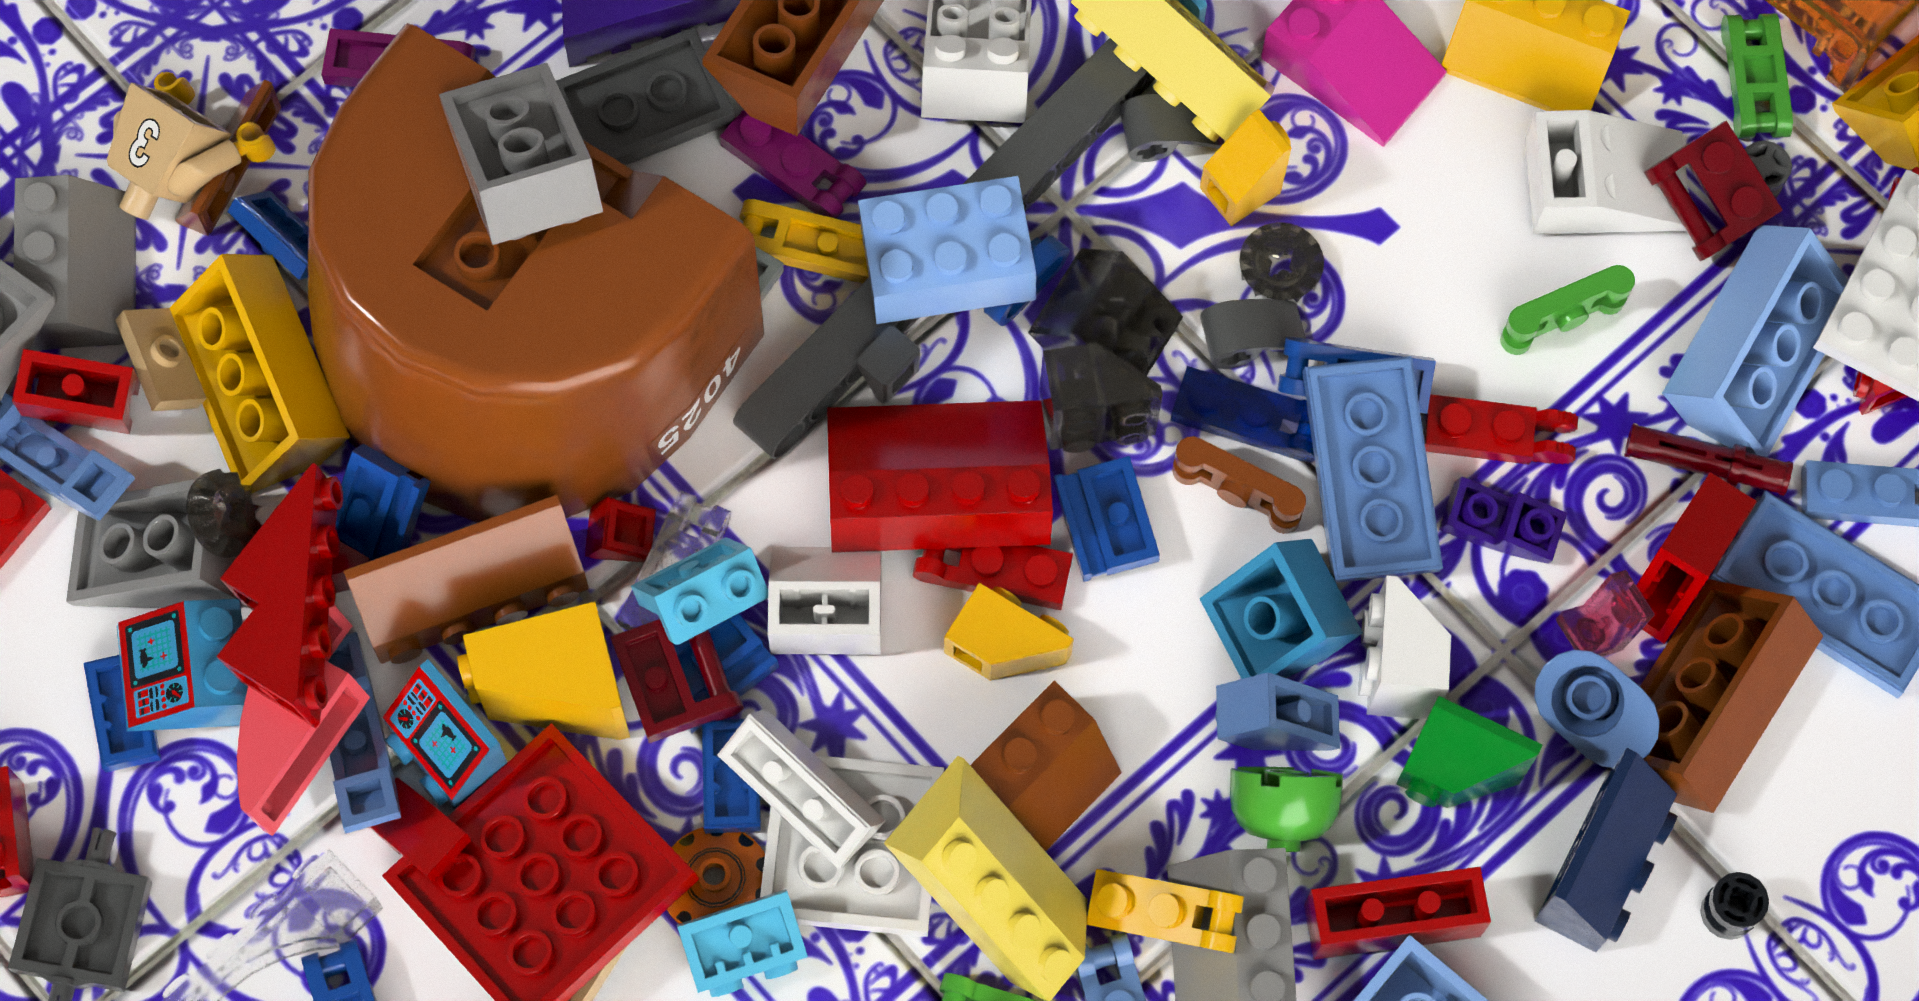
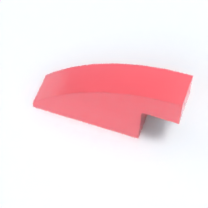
M335 605L329 608L328 630L331 635L332 649L330 656L325 658L323 678L327 686L328 700L326 707L321 709L320 723L316 729L250 687L247 688L240 720L237 749L239 801L241 810L264 832L271 836L278 830L370 699V696L348 672L328 662L353 627Z

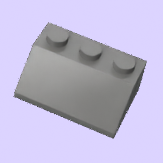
M71 175L15 178L13 269L52 295L56 301L29 350L124 344L115 319L123 310L136 309V217L119 207L126 191Z
M1286 848L1226 850L1168 865V882L1244 896L1241 914L1235 913L1231 934L1232 936H1237L1234 954L1172 942L1175 1001H1297ZM1204 908L1201 930L1209 931L1213 908Z

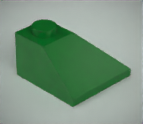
M1438 696L1396 785L1405 788V794L1421 805L1436 807L1438 804L1449 808L1519 785L1539 755L1543 744Z

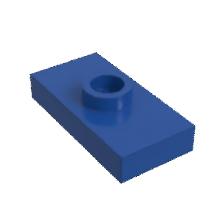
M271 191L235 197L227 212L261 243V248L266 254L273 255L298 280L308 278V226Z
M119 655L84 662L102 769L107 773L161 760L156 730L126 731Z
M745 719L713 720L702 724L705 834L761 831L760 795L717 756Z

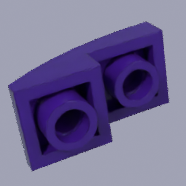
M1462 476L1453 484L1439 530L1498 552L1549 564L1553 561L1567 513L1521 492L1509 497Z

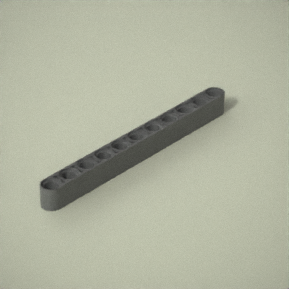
M1109 38L963 184L1018 176L1024 210L1026 212L1121 116L1120 106L1130 98L1142 95L1155 78L1142 66L1135 72L1123 63L1113 52L1118 44ZM868 278L747 398L736 412L733 424L773 459L779 458L827 412V407H832L863 376L856 362L858 356L887 327L894 326L904 334L919 318L876 324Z

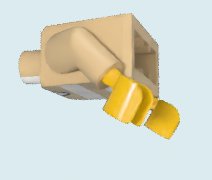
M161 72L154 80L155 89L131 82L123 107L113 118V139L108 152L107 163L111 169L130 181L119 207L135 217L149 220L159 197L187 203L192 200L200 188L214 177L240 164L241 156L246 154L252 162H265L274 155L276 147L271 137L265 135L261 127L253 122L242 124L236 133L237 141L232 143L229 140L230 132L188 106L195 97V91L188 80L184 77L176 78L170 72Z

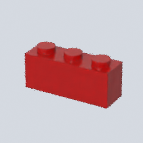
M1481 866L1311 889L1304 903L1314 960L1397 949L1409 935L1421 945L1478 938L1482 936L1491 923Z

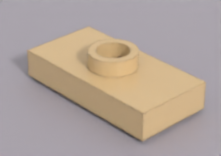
M170 309L123 310L115 319V322L151 410L166 411L199 408L207 398Z

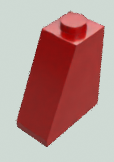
M1710 472L1658 550L1618 615L1665 644L1757 501Z

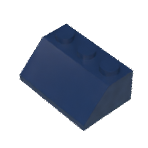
M1626 748L1605 777L1535 919V922L1595 953L1607 939L1615 943L1618 941L1631 915V912L1623 909L1624 903L1631 890L1640 894L1655 865L1646 860L1654 841L1663 846L1678 815L1669 811L1677 793L1638 753Z

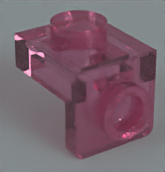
M1624 570L1610 574L1584 605L1562 611L1556 618V622L1575 650L1593 651L1603 657L1623 651L1655 616V613L1628 572Z

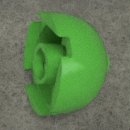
M1242 766L1238 767V769L1231 768L1230 770L1231 809L1237 823L1248 834L1267 839L1266 848H1286V852H1300L1301 841L1318 839L1332 827L1339 814L1343 788L1342 773L1311 769V776H1309V772L1294 770V767Z

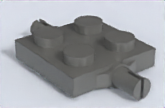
M92 828V836L85 860L60 862L37 858L8 969L13 973L40 977L51 983L52 987L48 1001H72L75 989L89 987L125 992L153 882L147 876L120 872L108 864L113 842L117 835L114 831Z

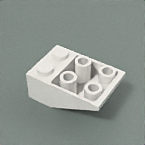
M928 0L923 58L921 118L1025 122L1032 0Z
M1590 110L1535 111L1525 137L1533 234L1686 231L1658 184L1652 186L1644 174V171L1684 146L1682 131ZM1685 165L1677 170L1676 174L1689 193Z

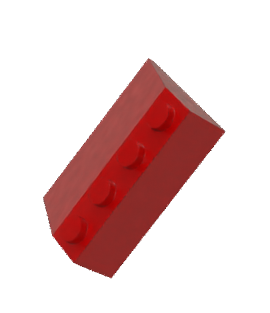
M1041 400L827 407L832 553L1051 545L1053 505L1050 463Z

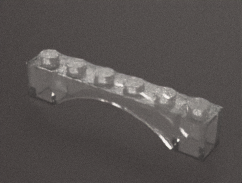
M329 848L322 856L315 854L307 858L295 870L292 876L294 881L278 896L273 893L262 899L249 915L251 921L237 934L229 933L216 941L206 954L208 960L192 975L185 973L176 978L165 989L162 997L165 999L164 1001H221L225 995L251 975L283 959L316 950L340 948L341 943L353 938L384 908L376 895Z

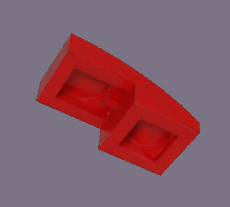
M396 777L395 783L401 818L368 828L433 882L470 843L471 838L433 804L400 778Z

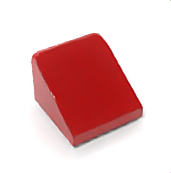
M610 497L594 504L589 513L585 556L601 560L650 562L656 509Z

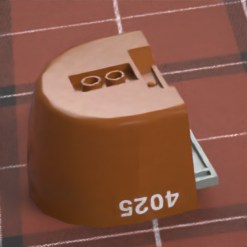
M407 23L404 24L340 105L308 171V301L312 335L320 368L350 435L348 440L355 448L364 443L396 463L410 469L408 474L418 480L425 478L431 481L424 499L425 503L477 523L558 495L565 518L591 509L594 504L607 497L616 499L629 494L690 439L765 335L761 302L784 272L783 262L756 247L753 234L732 216L663 175L634 171L584 141V144L592 160L603 212L584 217L574 223H565L531 233L521 239L508 240L492 245L477 208L439 94L496 77L487 68L419 27Z

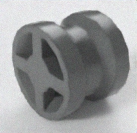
M1753 142L1745 150L1772 194L1777 198L1791 174L1792 162L1790 156L1783 147L1774 142Z

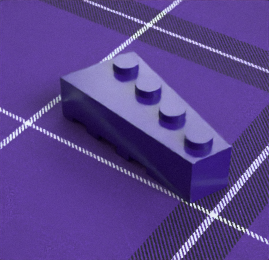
M561 0L563 40L569 67L586 63V57L611 51L612 55L632 49L631 44L658 36L664 39L680 33L682 29L706 23L708 26L728 21L741 0Z

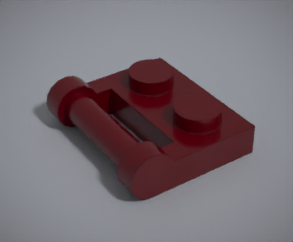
M1727 121L1721 122L1644 171L1652 186L1658 184L1695 243L1691 249L1699 261L1709 258L1731 242L1783 211ZM1687 164L1725 223L1724 227L1714 233L1676 174L1677 170Z
M660 619L611 636L614 650L649 743L713 720L718 721L730 718L744 709L739 693L732 691L709 629L689 639L710 698L696 703L674 645L669 641Z

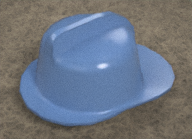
M1575 649L1557 654L1543 666L1536 679L1534 695L1539 714L1552 729L1586 758L1600 766L1612 768L1626 748L1638 753L1643 759L1650 754L1659 735L1660 720L1656 706L1647 693L1617 666L1593 651Z

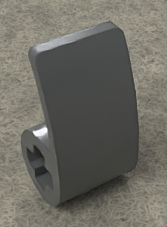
M1146 94L1130 98L1120 106L1128 154L1133 161L1152 162L1169 156L1178 144L1199 145L1219 149L1224 144V140L1221 137L1216 142H1213L1200 132L1191 122L1197 115L1182 102L1174 107L1159 94Z
M1277 299L1230 300L1211 305L1200 314L1212 365L1219 369H1230L1245 365L1256 359L1262 350H1284L1286 337L1306 339L1297 304L1293 301Z

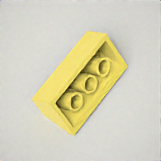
M1178 0L1071 1L1078 9L1074 17L1084 28L1096 37L1102 31L1118 44L1113 50L1114 54L1135 72L1141 66L1157 79L1152 86L1154 90L1174 107L1180 102L1186 105L1197 115L1191 122L1213 142H1216L1219 137L1226 141L1251 113L1260 109L1269 100L1275 90V87Z
M957 756L886 839L884 844L1010 983L1045 1001H1051L1085 959L1088 900L964 758Z

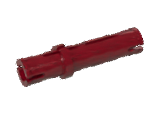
M1633 423L1630 428L1624 452L1625 457L1647 460L1707 476L1711 472L1734 487L1739 483L1776 492L1782 496L1787 492L1793 470V462H1785L1746 452V446L1734 444L1733 448H1728L1686 436L1639 426L1637 423Z

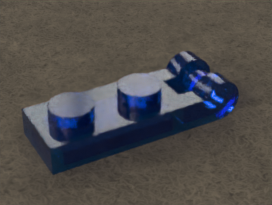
M1190 366L1186 367L1170 421L1299 461H1315L1306 399H1294ZM1283 419L1298 423L1296 433L1289 434L1280 431Z

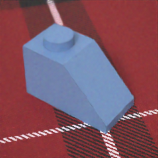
M1269 672L1216 686L1217 710L1215 717L1218 740L1251 750L1332 751L1340 749L1338 695Z

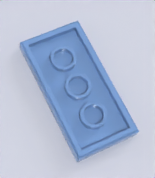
M1412 356L1305 367L1302 373L1330 572L1335 582L1440 572L1443 569Z
M1765 491L1709 579L1794 596L1823 635L1816 649L1898 699L1904 693L1919 668V584Z

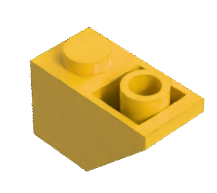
M1257 109L1245 119L1203 166L1200 189L1230 226H1233L1281 193L1292 149L1289 136L1284 128L1276 121L1270 122L1261 110Z
M979 583L945 634L944 653L992 681L1066 664L1072 655L1074 639L1068 636V629L1053 617L1042 614L1038 618L1021 608V601L1011 592L1001 587H994L991 590Z

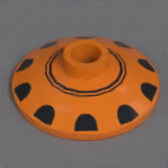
M704 827L687 833L671 847L699 877V880L667 909L670 916L678 924L760 898L765 853L760 845L746 833L705 834ZM713 867L720 868L725 872L724 880L717 885H710L704 880L706 871Z

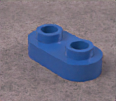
M1053 235L1046 237L1044 240L1036 237L1031 241L1036 269V295L1059 272L1070 252V249ZM1030 301L984 308V313L1000 326H1005Z

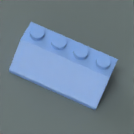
M1759 225L1662 392L1688 426L1729 448H1733L1734 444L1746 446V452L1768 457L1825 355L1813 347L1848 279L1810 228Z

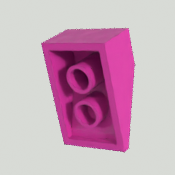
M1292 0L1267 28L1261 54L1262 60L1383 148L1444 79L1447 73L1444 67L1383 0Z

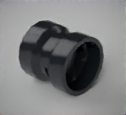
M1743 872L1727 874L1706 893L1701 902L1700 914L1703 924L1709 932L1719 938L1727 940L1741 938L1763 920L1769 906L1768 893L1761 881L1751 874ZM1732 895L1739 896V897H1741L1742 899L1740 900L1739 898L1734 897V896H1732Z

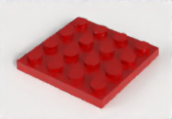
M552 723L447 816L467 833L471 841L433 882L404 857L400 858L382 875L494 1001H568L699 880V877L692 868Z

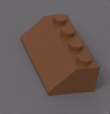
M741 0L702 58V64L750 117L798 136L884 0Z
M558 495L344 570L346 580L371 645L381 664L391 661L393 664L409 662L419 657L423 653L422 649L441 642L446 645L464 642L462 635L473 633L477 629L494 623L500 626L520 621L528 615L527 611L546 604L550 607L567 605L575 601L580 596V592L589 589L585 572Z
M1708 579L1640 687L1654 702L1660 720L1658 740L1644 760L1677 793L1673 803L1710 813L1715 812L1822 640V633L1794 596Z
M1055 680L970 765L1045 852L1122 773L1096 720Z

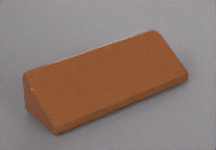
M263 80L244 95L225 129L231 133L229 140L232 143L237 141L236 133L238 128L246 122L258 124L263 133L267 135L281 110V105L272 82ZM246 154L241 156L240 164L214 177L196 192L191 201L183 203L175 217V221L206 236L209 233L211 234L251 163Z

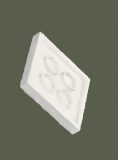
M816 755L884 818L885 822L838 869L771 806L760 897L786 889L798 925L928 937L932 896L885 846L884 842L942 775L944 767Z

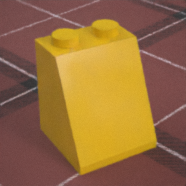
M595 601L462 635L467 653L457 656L464 688L468 691L471 704L481 703L489 720L546 728L552 723L559 731L616 740L630 738L605 634Z

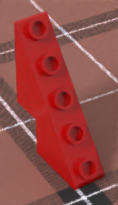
M312 463L220 578L241 603L253 611L216 657L240 682L316 729L320 723L321 709L326 707L328 700L327 686L323 678L325 658L330 656L332 649L331 635L328 630L329 608L334 606L336 599L335 586L332 580L333 558L338 556L340 548L339 537L336 531L337 509H341L343 505V490L336 476L326 477L315 463Z

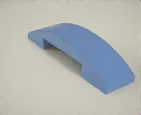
M5 392L0 401V461L58 500L100 521L135 480L134 476L94 449L88 451L42 420L21 416L12 402L13 397Z
M357 632L347 634L328 660L329 663L348 672L370 696L368 702L329 756L335 779L333 781L345 834L401 818L395 778L388 747L384 741L385 734Z

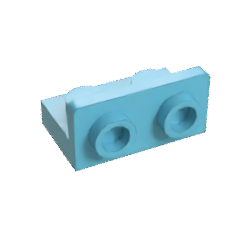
M727 537L631 585L638 605L659 615L669 641L676 645L768 598L769 592L751 547Z
M786 889L677 924L697 992L709 990L711 997H719L735 992L744 987L743 978L764 972L766 979H773L798 970L796 961L808 957Z

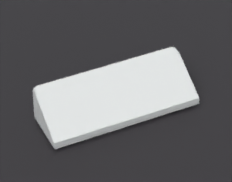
M763 709L750 713L717 755L838 869L885 822L884 818L767 710Z

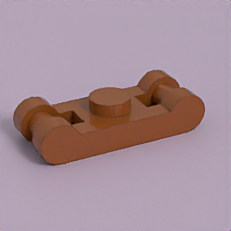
M1194 436L1186 437L1178 443L1172 473L1179 483L1194 485L1201 482L1217 490L1218 496L1228 504L1239 508H1244L1247 505L1267 515L1272 529L1278 533L1288 534L1298 528L1305 509L1306 496L1297 486L1201 438Z

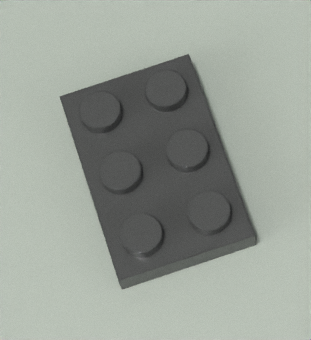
M695 27L556 80L582 139L624 165L727 126L735 119V112L722 85L702 64V58L706 54V50Z

